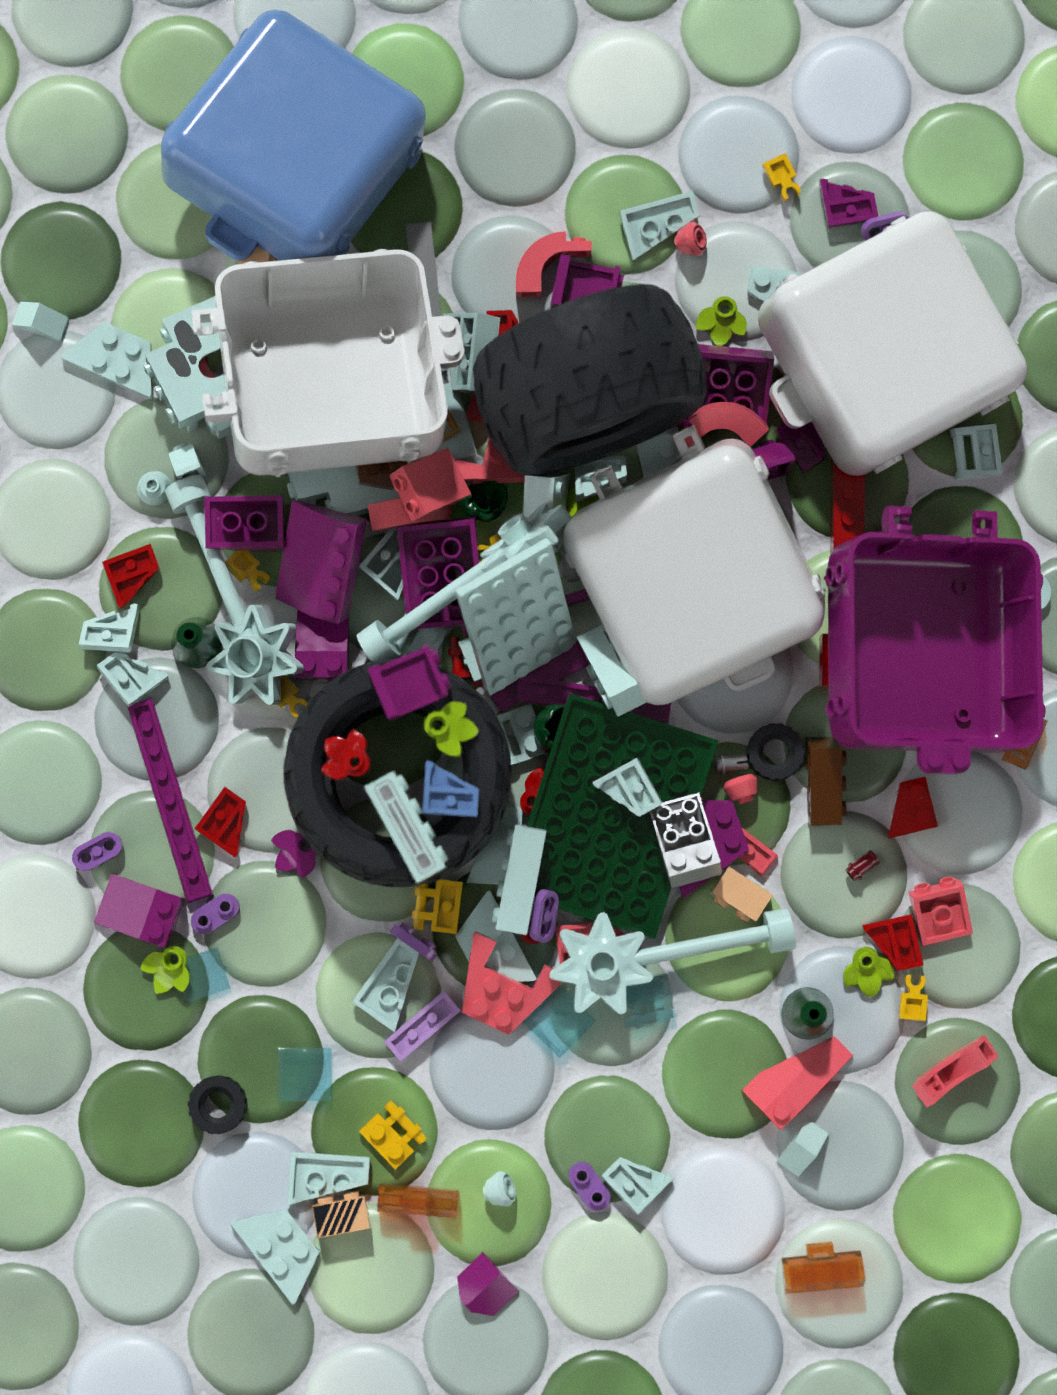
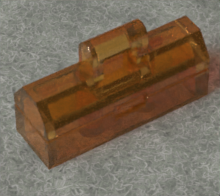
M380 1183L377 1212L456 1218L459 1190Z
M832 1241L806 1244V1256L781 1258L785 1294L864 1287L866 1278L860 1250L834 1253ZM828 1253V1257L813 1258V1254Z

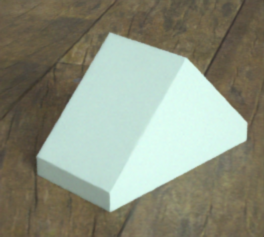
M20 301L12 326L61 342L69 318L41 303Z
M806 1118L777 1159V1162L799 1177L817 1157L828 1133Z

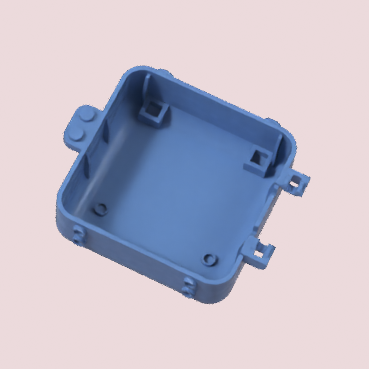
M279 9L268 10L259 15L252 25L243 31L236 45L175 121H171L167 126L161 141L162 177L165 184L172 191L212 216V219L206 225V239L212 246L234 260L243 261L248 259L257 247L279 261L345 255L349 251V243L407 167L413 168L420 158L426 120L425 108L422 101L412 91L404 88L292 14Z

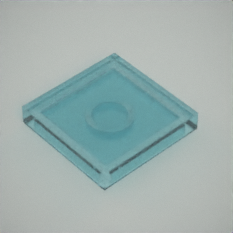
M559 985L523 1023L561 1058L596 1020L586 1010L582 1013H576L574 1011V998Z
M279 1048L278 1101H331L332 1048Z

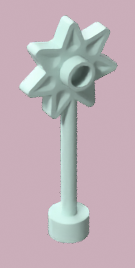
M193 475L178 480L165 489V494L174 514L187 512L232 623L217 622L215 624V630L224 650L207 663V670L230 676L228 700L231 704L243 703L254 692L267 705L279 704L281 702L280 677L299 674L304 671L303 664L286 651L296 632V625L294 623H282L270 627L265 610L261 605H250L245 612L220 550L205 548V513L202 506L205 505V497H211L203 476Z
M546 503L539 506L528 518L522 513L512 517L498 531L502 539L482 552L481 557L484 559L388 628L376 620L359 632L357 639L362 649L372 662L396 658L401 654L396 641L456 600V589L545 538L552 543L553 550H555L554 544L559 540L555 533L572 517L562 504L550 509Z
M783 908L763 912L762 926L638 950L645 938L644 934L638 931L616 937L608 915L602 912L596 917L588 936L568 929H563L559 933V937L570 958L551 970L549 977L554 981L575 985L574 1011L576 1013H582L601 998L616 1014L621 1015L626 1012V986L649 983L653 979V975L642 966L761 942H767L771 954L792 950L796 947L794 927L788 909Z

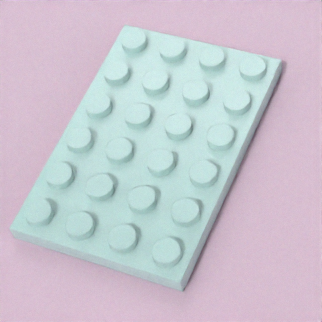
M547 538L455 590L483 686L489 695L504 689L507 685L518 680V678L526 676L529 672L541 665H545L563 652L569 651L576 643L553 546Z

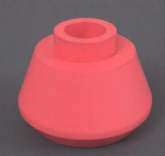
M690 222L681 228L675 237L676 248L685 255L701 256L707 247V238L702 226L695 222Z
M747 774L725 782L723 790L732 801L738 800L739 805L753 801L752 795L757 794V777L753 774Z

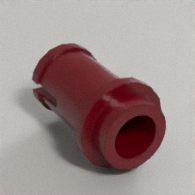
M869 850L853 864L850 862L845 870L848 876L855 882L862 880L863 875L878 865L880 861Z

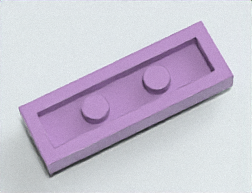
M443 991L386 1039L384 1043L401 1062L461 1010L449 995Z

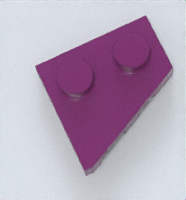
M824 178L819 180L828 229L865 223L871 218L878 217L874 193L856 190L852 186L845 184L843 186L828 182V179Z
M812 422L797 429L790 428L784 423L775 429L779 439L794 454L795 462L803 473L825 459L822 439Z

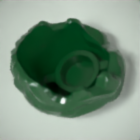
M482 481V484L469 485L468 488L471 495L461 501V506L467 516L471 518L476 517V520L482 522H491L496 520L505 510L508 492L504 483Z
M563 704L547 706L538 713L534 721V734L541 749L545 752L550 753L564 710Z

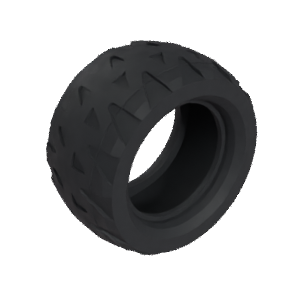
M634 284L599 291L539 313L508 329L489 342L477 355L472 369L477 406L490 440L512 470L521 475L528 476L549 474L578 467L649 440L694 414L703 405L707 393L702 353L688 319L668 291L652 284Z
M388 659L369 662L342 673L325 684L310 699L303 712L297 718L288 739L283 765V782L288 807L298 830L310 847L323 860L340 872L362 882L384 887H412L435 882L453 874L472 861L487 846L499 827L508 805L512 777L511 759L502 726L484 697L461 677L437 666L440 675L446 673L452 687L447 690L449 697L411 713L427 717L433 712H441L448 703L460 702L466 704V712L463 717L473 722L478 729V734L467 741L460 742L463 762L462 780L479 789L477 817L445 815L438 823L430 827L435 837L431 838V841L435 848L441 846L448 860L444 862L446 866L444 870L417 883L393 838L374 834L354 823L340 803L335 779L328 777L321 770L330 760L325 751L326 739L341 737L347 740L348 735L361 724L373 717L386 713L367 669L376 665L379 667L395 660ZM435 721L443 727V723L441 721Z

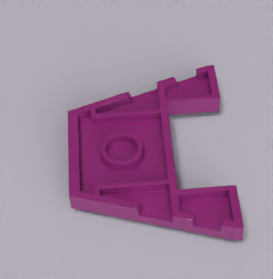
M701 800L721 862V870H724L748 852L749 848L732 800ZM711 878L679 886L682 897H688Z

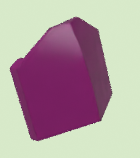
M484 1252L457 1276L460 1301L473 1313L494 1316L519 1292L514 1284Z

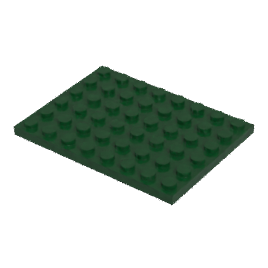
M569 693L527 823L528 827L546 830L534 897L542 889L553 891L558 895V909L592 920H596L598 914L604 912L608 915L612 926L633 933L640 931L644 936L655 939L669 898L671 885L650 811L639 817L626 806L612 799L603 790L595 787L592 782L638 758L662 803L699 793L701 797L719 740L631 712L617 716L613 708L608 710L603 703Z

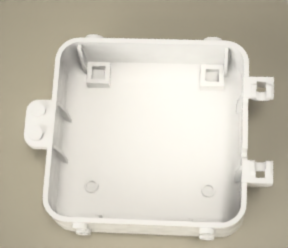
M921 212L908 219L902 216L893 221L880 234L800 276L797 273L788 276L781 284L776 286L777 290L760 307L758 313L759 327L786 374L785 377L777 380L771 386L769 393L772 402L788 427L797 429L812 422L834 463L846 474L861 476L873 470L876 474L901 461L903 459L901 455L978 412L983 416L1008 402V395L1016 391L1026 378L1027 363L1017 345L1019 344L1018 340L1014 339L966 253L967 248L965 245L962 246L949 221L936 212Z
M378 249L374 252L261 263L249 261L244 264L228 267L220 273L215 283L216 308L191 311L194 334L202 336L218 333L226 386V391L221 392L219 396H211L210 393L202 394L205 420L209 423H231L235 457L240 466L247 472L260 476L276 475V477H280L282 474L347 466L394 461H407V463H411V461L432 455L440 447L444 437L447 418V403L441 369L458 366L463 361L464 346L460 324L457 319L452 316L432 317L424 267L414 254L405 250ZM211 322V325L209 326L201 325V323ZM222 405L223 409L213 410V406Z
M694 425L672 435L684 459L635 482L629 487L623 488L612 465L591 474V482L600 500L576 512L567 523L563 533V544L567 551L565 557L569 566L575 568L624 668L636 680L643 699L653 705L671 703L723 678L728 687L735 691L744 690L770 678L775 669L772 655L814 636L821 628L825 614L824 597H826V589L818 573L813 575L767 480L769 472L760 455L756 457L753 450L746 443L737 439H725L705 448ZM692 436L695 444L688 447L684 438ZM607 477L610 485L603 488L600 479Z

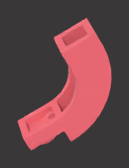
M566 231L551 233L534 242L522 256L517 268L516 299L541 298V278L546 267L553 261L560 259L561 254L571 256V258L591 257V241H586L582 237L566 241Z
M716 402L704 405L688 417L689 422L695 426L700 438L714 429H728L738 434L749 447L769 430L767 424L755 412L745 406L732 402ZM692 436L684 438L688 447L695 444Z
M401 499L368 505L372 531H387L401 526L450 520L452 513L451 506L447 505L416 521H411Z
M984 1034L929 1068L916 1079L917 1081L912 1086L918 1098L922 1100L927 1108L935 1104L954 1086L988 1067L999 1056Z

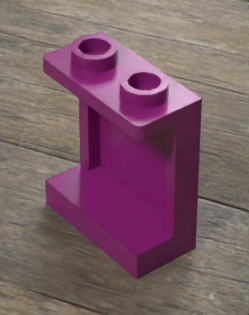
M561 254L550 309L589 294L622 286L624 275L620 274V266H615V269L572 261L570 260L571 256Z
M428 644L424 645L422 649L379 667L376 665L367 669L389 721L449 697L447 690L452 687L446 673L440 675L437 665L441 664L436 649L430 650Z

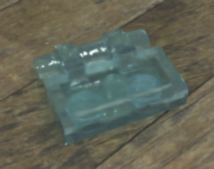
M667 974L653 976L652 981L649 983L626 986V1010L632 1008L633 1016L623 1018L625 1029L630 1027L638 1029L644 1027V1024L657 1021L659 1024L667 1022L666 1019L676 1017L674 1007L664 1009L663 1001L673 999ZM655 1004L656 1011L641 1014L640 1006Z

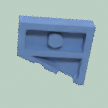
M426 761L423 814L477 817L479 789L438 767L431 761Z

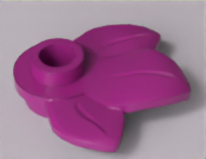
M284 830L277 833L271 839L272 843L281 849L275 863L277 870L290 871L296 868L301 878L306 877L313 871L316 865V852L312 848L308 850L303 848L302 844L305 839L301 833L298 834L292 830Z

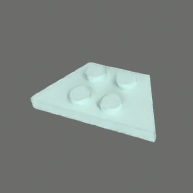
M106 322L101 323L61 356L62 360L142 396L149 399L153 396L151 378H148L143 364L146 363L145 354L151 352V343Z
M489 890L455 935L460 947L469 962L473 933L477 931L496 940V945L485 966L518 982L537 980L512 932L496 930V923L491 922L494 906H499Z
M288 1209L234 1220L231 1226L291 1304L296 1303L320 1250Z

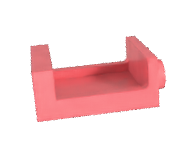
M449 448L402 466L390 474L393 487L397 491L411 521H416L447 505H453L471 495Z

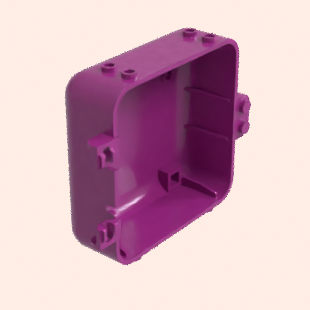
M888 506L884 509L882 515V532H868L845 541L832 551L828 559L824 580H826L828 586L829 699L825 711H827L829 717V728L833 738L840 745L849 749L917 751V764L921 771L927 774L964 773L970 767L971 752L1001 753L1032 746L1042 734L1043 718L1046 714V707L1043 704L1041 588L1043 586V575L1041 574L1038 553L1032 545L1024 540L998 538L997 511H973L972 533L974 537L962 538V536L926 534L914 536L912 534V525H909L908 522L909 516L912 515L911 507ZM894 516H899V524H894ZM982 520H985V528H984V529L981 528V521H982Z

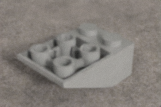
M699 793L664 802L650 811L671 888L722 874L721 862Z

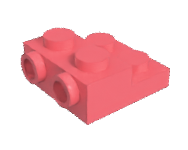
M944 877L939 880L940 884L930 886L928 883H920L914 886V890L908 891L922 946L973 934L964 885L959 879L955 880L954 877Z

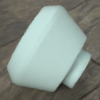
M147 472L138 481V495L148 505H161L168 500L165 489L171 485V481L162 472Z
M498 1171L486 1181L483 1187L486 1201H490L492 1205L508 1207L512 1205L516 1198L514 1182L508 1173Z

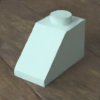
M180 444L173 448V452L168 453L176 477L179 480L193 475H202L203 478L207 477L193 444Z

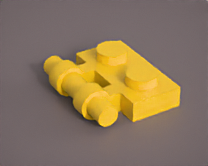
M438 880L436 882V889H428L429 883L415 887L414 895H417L415 911H412V919H414L413 929L423 930L424 920L432 921L431 931L457 934L463 882ZM427 897H434L433 913L425 912Z
M391 1100L384 1106L391 1115L385 1120L377 1113L359 1132L396 1169L415 1151L408 1142L413 1138L421 1145L427 1137L420 1131L422 1128L417 1123L414 1124L404 1114L406 1111L401 1106L398 1107ZM395 1121L407 1131L403 1137L391 1126Z

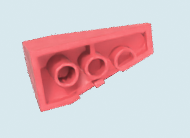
M834 1036L773 1067L761 1071L742 1091L778 1129L782 1130L853 1055Z

